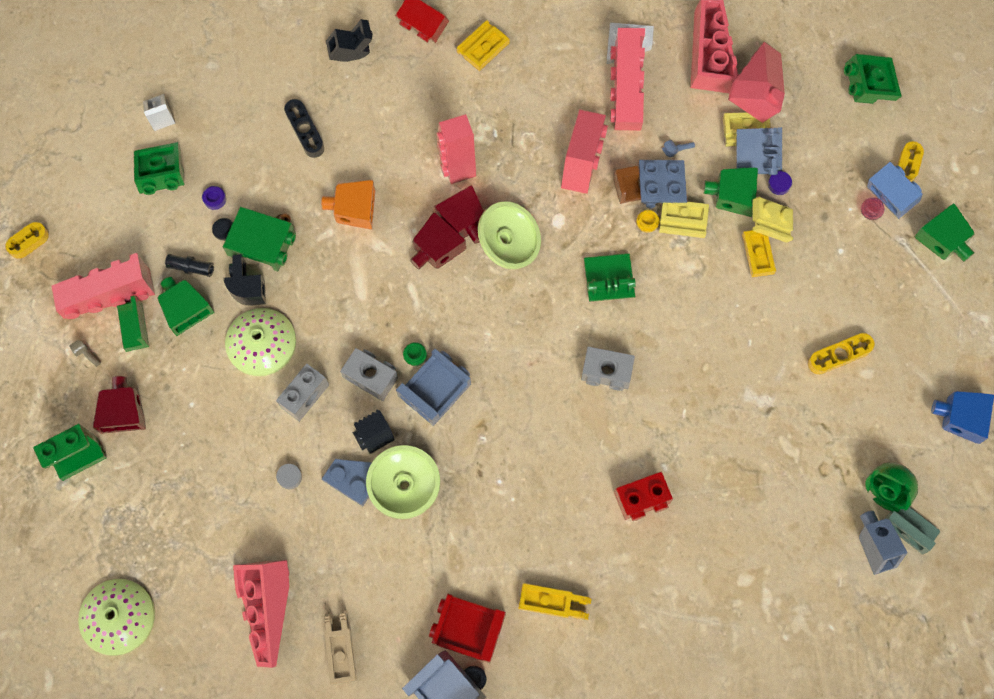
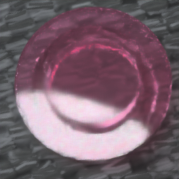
M868 198L861 205L862 215L869 220L881 218L885 211L883 202L878 198Z

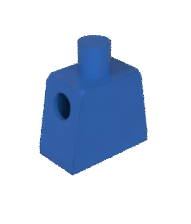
M956 391L947 397L946 402L934 400L931 413L944 417L943 430L976 444H981L988 439L994 395Z

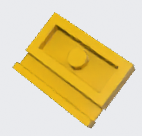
M486 20L456 50L458 54L464 56V59L480 72L510 44V39Z

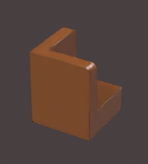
M638 165L615 170L614 183L620 204L641 200L638 183L640 175Z

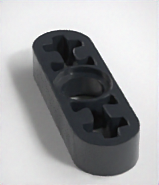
M298 99L289 100L284 106V111L306 155L311 158L321 156L324 152V144L304 104ZM293 108L298 110L300 118H296L295 113L292 111ZM302 124L310 125L308 132L301 133L298 131ZM310 138H312L314 144L317 145V148L314 150L310 146L308 140Z

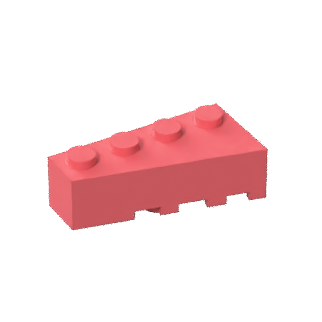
M700 0L695 9L690 88L730 94L732 82L740 74H738L736 68L737 59L732 50L733 41L728 32L729 24L723 0Z
M618 28L615 46H611L610 59L614 60V67H611L610 80H614V88H611L610 101H614V109L610 111V122H614V130L641 131L644 92H641V89L644 86V71H641V68H643L645 48H642L645 28Z
M467 115L439 122L438 132L436 133L438 138L437 147L440 153V166L444 178L448 177L450 184L476 177L474 134Z

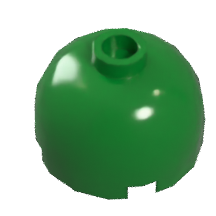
M887 462L877 466L865 481L867 492L871 490L872 494L876 496L873 498L874 502L892 512H899L900 509L908 510L918 494V480L909 468L896 462Z

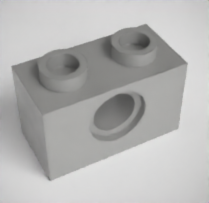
M588 347L581 380L586 381V384L591 386L608 385L610 389L617 391L628 389L635 356ZM609 366L614 372L612 374H605L601 368Z
M355 348L340 371L342 377L377 399L384 401L398 379L395 371L396 368L386 361L383 363L375 359L376 356L368 350L364 349L361 351ZM367 370H377L374 376H365Z
M306 364L278 397L276 402L281 409L300 422L327 389L329 383L325 376Z

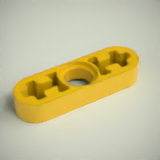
M860 333L814 352L808 360V367L811 372L819 375L869 355L874 349V340L870 335ZM859 342L867 344L865 349L860 347L853 352L852 348L856 347ZM838 348L844 349L847 352V358L844 360L837 358L835 350ZM828 356L830 360L824 363L823 368L821 365L815 364L817 358L820 361L827 359Z

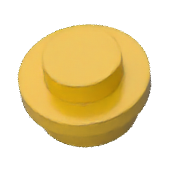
M652 210L642 211L636 219L637 227L646 233L655 231L660 222L658 215Z

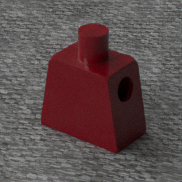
M472 185L434 206L435 213L463 238L469 236L474 244L480 243L478 224L484 210Z
M434 212L412 241L417 253L410 259V262L418 270L427 262L435 269H439L467 249L466 240Z
M125 376L112 377V389L100 390L98 393L93 428L100 434L146 430L140 394L135 388L127 387V377Z

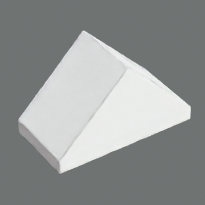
M164 94L143 101L145 116L154 131L175 124Z

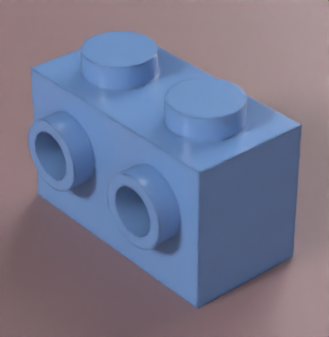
M891 162L873 175L867 185V188L898 219L918 204L923 195L920 186L914 181L910 182L905 177L903 169L898 165L894 166Z

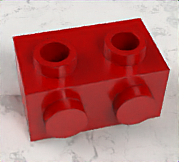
M405 0L395 15L400 20V26L408 31L411 28L418 32L417 36L427 43L429 40L436 43L449 23L445 15L421 0Z
M662 471L620 486L614 492L624 520L631 518L632 521H637L646 517L645 513L654 510L655 513L664 511L669 508L668 504L673 500Z

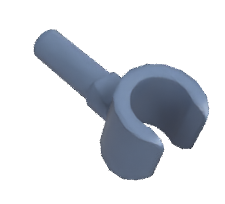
M672 140L664 143L665 147L662 150L666 156L673 157L679 151L695 148V143L691 142L676 146Z

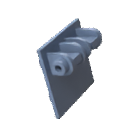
M782 127L736 129L737 168L755 167L758 168V174L776 175L778 171H782Z
M639 160L641 203L646 204L647 208H654L656 203H687L684 160Z

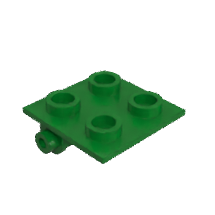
M630 254L584 258L589 302L636 297L634 288L636 287V281L632 274Z

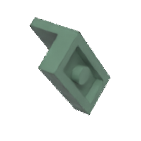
M910 507L906 511H904L905 509H900L899 512L890 511L885 519L891 521L900 538L922 555L931 551L936 544L934 540L940 533L939 529Z

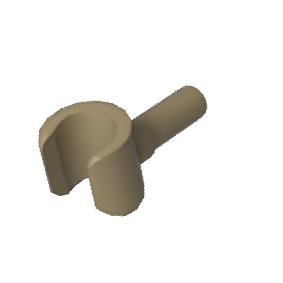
M77 340L69 345L76 357L83 353L96 367L101 364L82 341Z

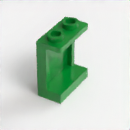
M240 207L224 242L223 249L227 256L232 257V255L242 254L243 257L270 265L274 271H279L280 267L284 266L287 261V251L289 246H292L295 242L296 232L290 222Z
M80 424L33 447L41 467L47 469L50 466H54L59 479L62 481L107 459L98 438Z

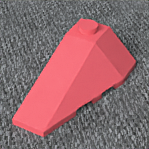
M765 42L760 45L751 57L750 62L742 69L741 74L732 82L728 98L729 101L762 123L781 112L785 95L781 53Z
M287 560L233 565L235 591L237 598H242L246 610L242 612L244 621L248 620L252 631L249 635V640L257 667H276L290 586Z

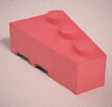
M579 109L566 154L561 188L588 194L593 169L597 170L600 156H597V153L601 154L604 141L601 138H606L608 125L604 124L606 115Z

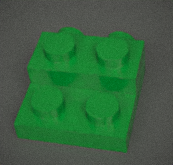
M855 54L845 63L844 74L849 77L850 81L848 92L853 96L854 102L873 104L878 99L897 101L902 97L892 57Z
M178 142L134 151V182L139 194L152 195L156 191L163 189L173 191L179 186L185 185L184 169L181 164V149Z

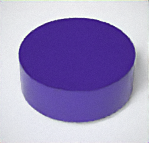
M778 171V174L771 175L768 181L769 190L776 195L786 194L792 186L790 175L783 171Z
M211 186L204 190L202 200L207 208L218 210L225 205L226 195L220 187Z

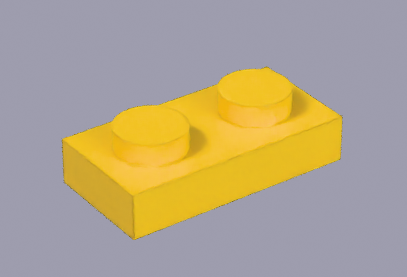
M753 230L744 231L742 237L751 277L775 274L776 268L769 237Z

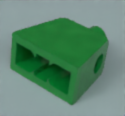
M758 168L722 169L717 182L705 180L703 194L716 195L717 209L752 217L753 199L756 198Z
M954 203L924 225L915 235V238L943 260L956 253L965 262L975 253L966 244L975 235L974 231Z
M167 277L161 282L165 292L160 294L157 299L168 326L176 337L214 313L208 302L186 280L177 284L173 277Z

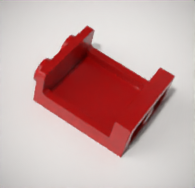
M447 594L446 599L441 598L437 613L441 614L438 624L433 622L429 637L433 638L431 643L490 664L506 612L453 597L451 594Z

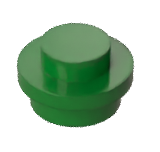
M410 343L404 348L403 358L407 364L419 366L426 360L427 352L422 344Z

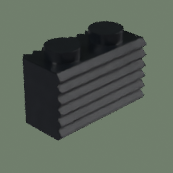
M376 409V413L372 412L371 415L368 414L367 417H363V420L359 419L358 422L354 423L356 430L352 433L361 450L367 449L369 454L395 440L391 428L380 410Z

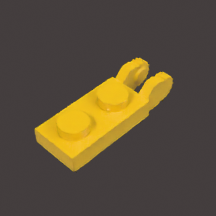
M523 583L518 609L563 618L571 617L588 620L589 614L583 611L570 610V604L573 601L587 605L591 604L592 599L572 594L569 591Z

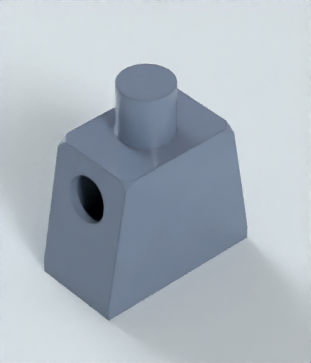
M874 511L863 513L860 518L864 528L859 535V540L873 574L876 575L897 568L908 552L889 519L878 521Z

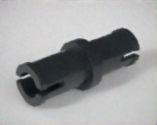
M168 254L165 259L166 268L184 271L188 275L195 273L211 277L214 272L213 262L195 260L192 256L186 258Z

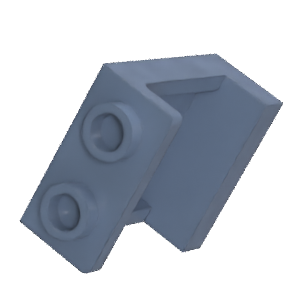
M436 349L431 352L432 356L406 385L402 383L396 389L398 397L432 426L441 419L471 385L470 373L463 366L457 367L451 362L452 358L446 352H439Z
M446 650L437 654L402 688L408 696L415 694L418 699L486 698L484 693Z

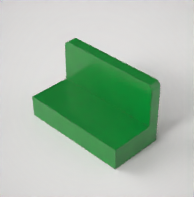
M136 295L130 296L131 303L117 306L123 349L126 352L149 347L143 304Z

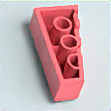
M138 253L129 255L130 260L122 263L121 260L111 262V267L105 270L99 268L90 270L87 277L78 275L54 284L51 287L56 312L64 319H75L84 313H98L103 308L124 305L126 302L131 301L130 296L136 295L140 301L146 300L149 296L155 295L150 269Z

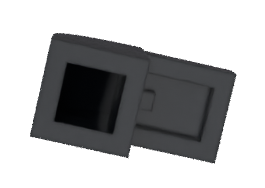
M360 19L352 31L335 29L326 40L329 60L348 62L366 57L370 53L369 43L373 37L369 20Z
M242 254L232 255V263L229 264L230 277H225L224 283L233 299L240 304L248 306L266 304V287L262 275L247 276L246 261Z

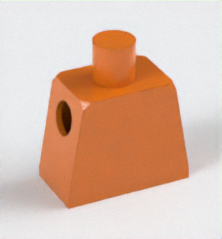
M373 180L336 185L335 197H322V210H334L335 220L339 224L372 230L376 191Z

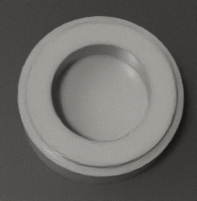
M285 464L277 471L276 478L283 488L294 489L301 483L302 473L297 466Z

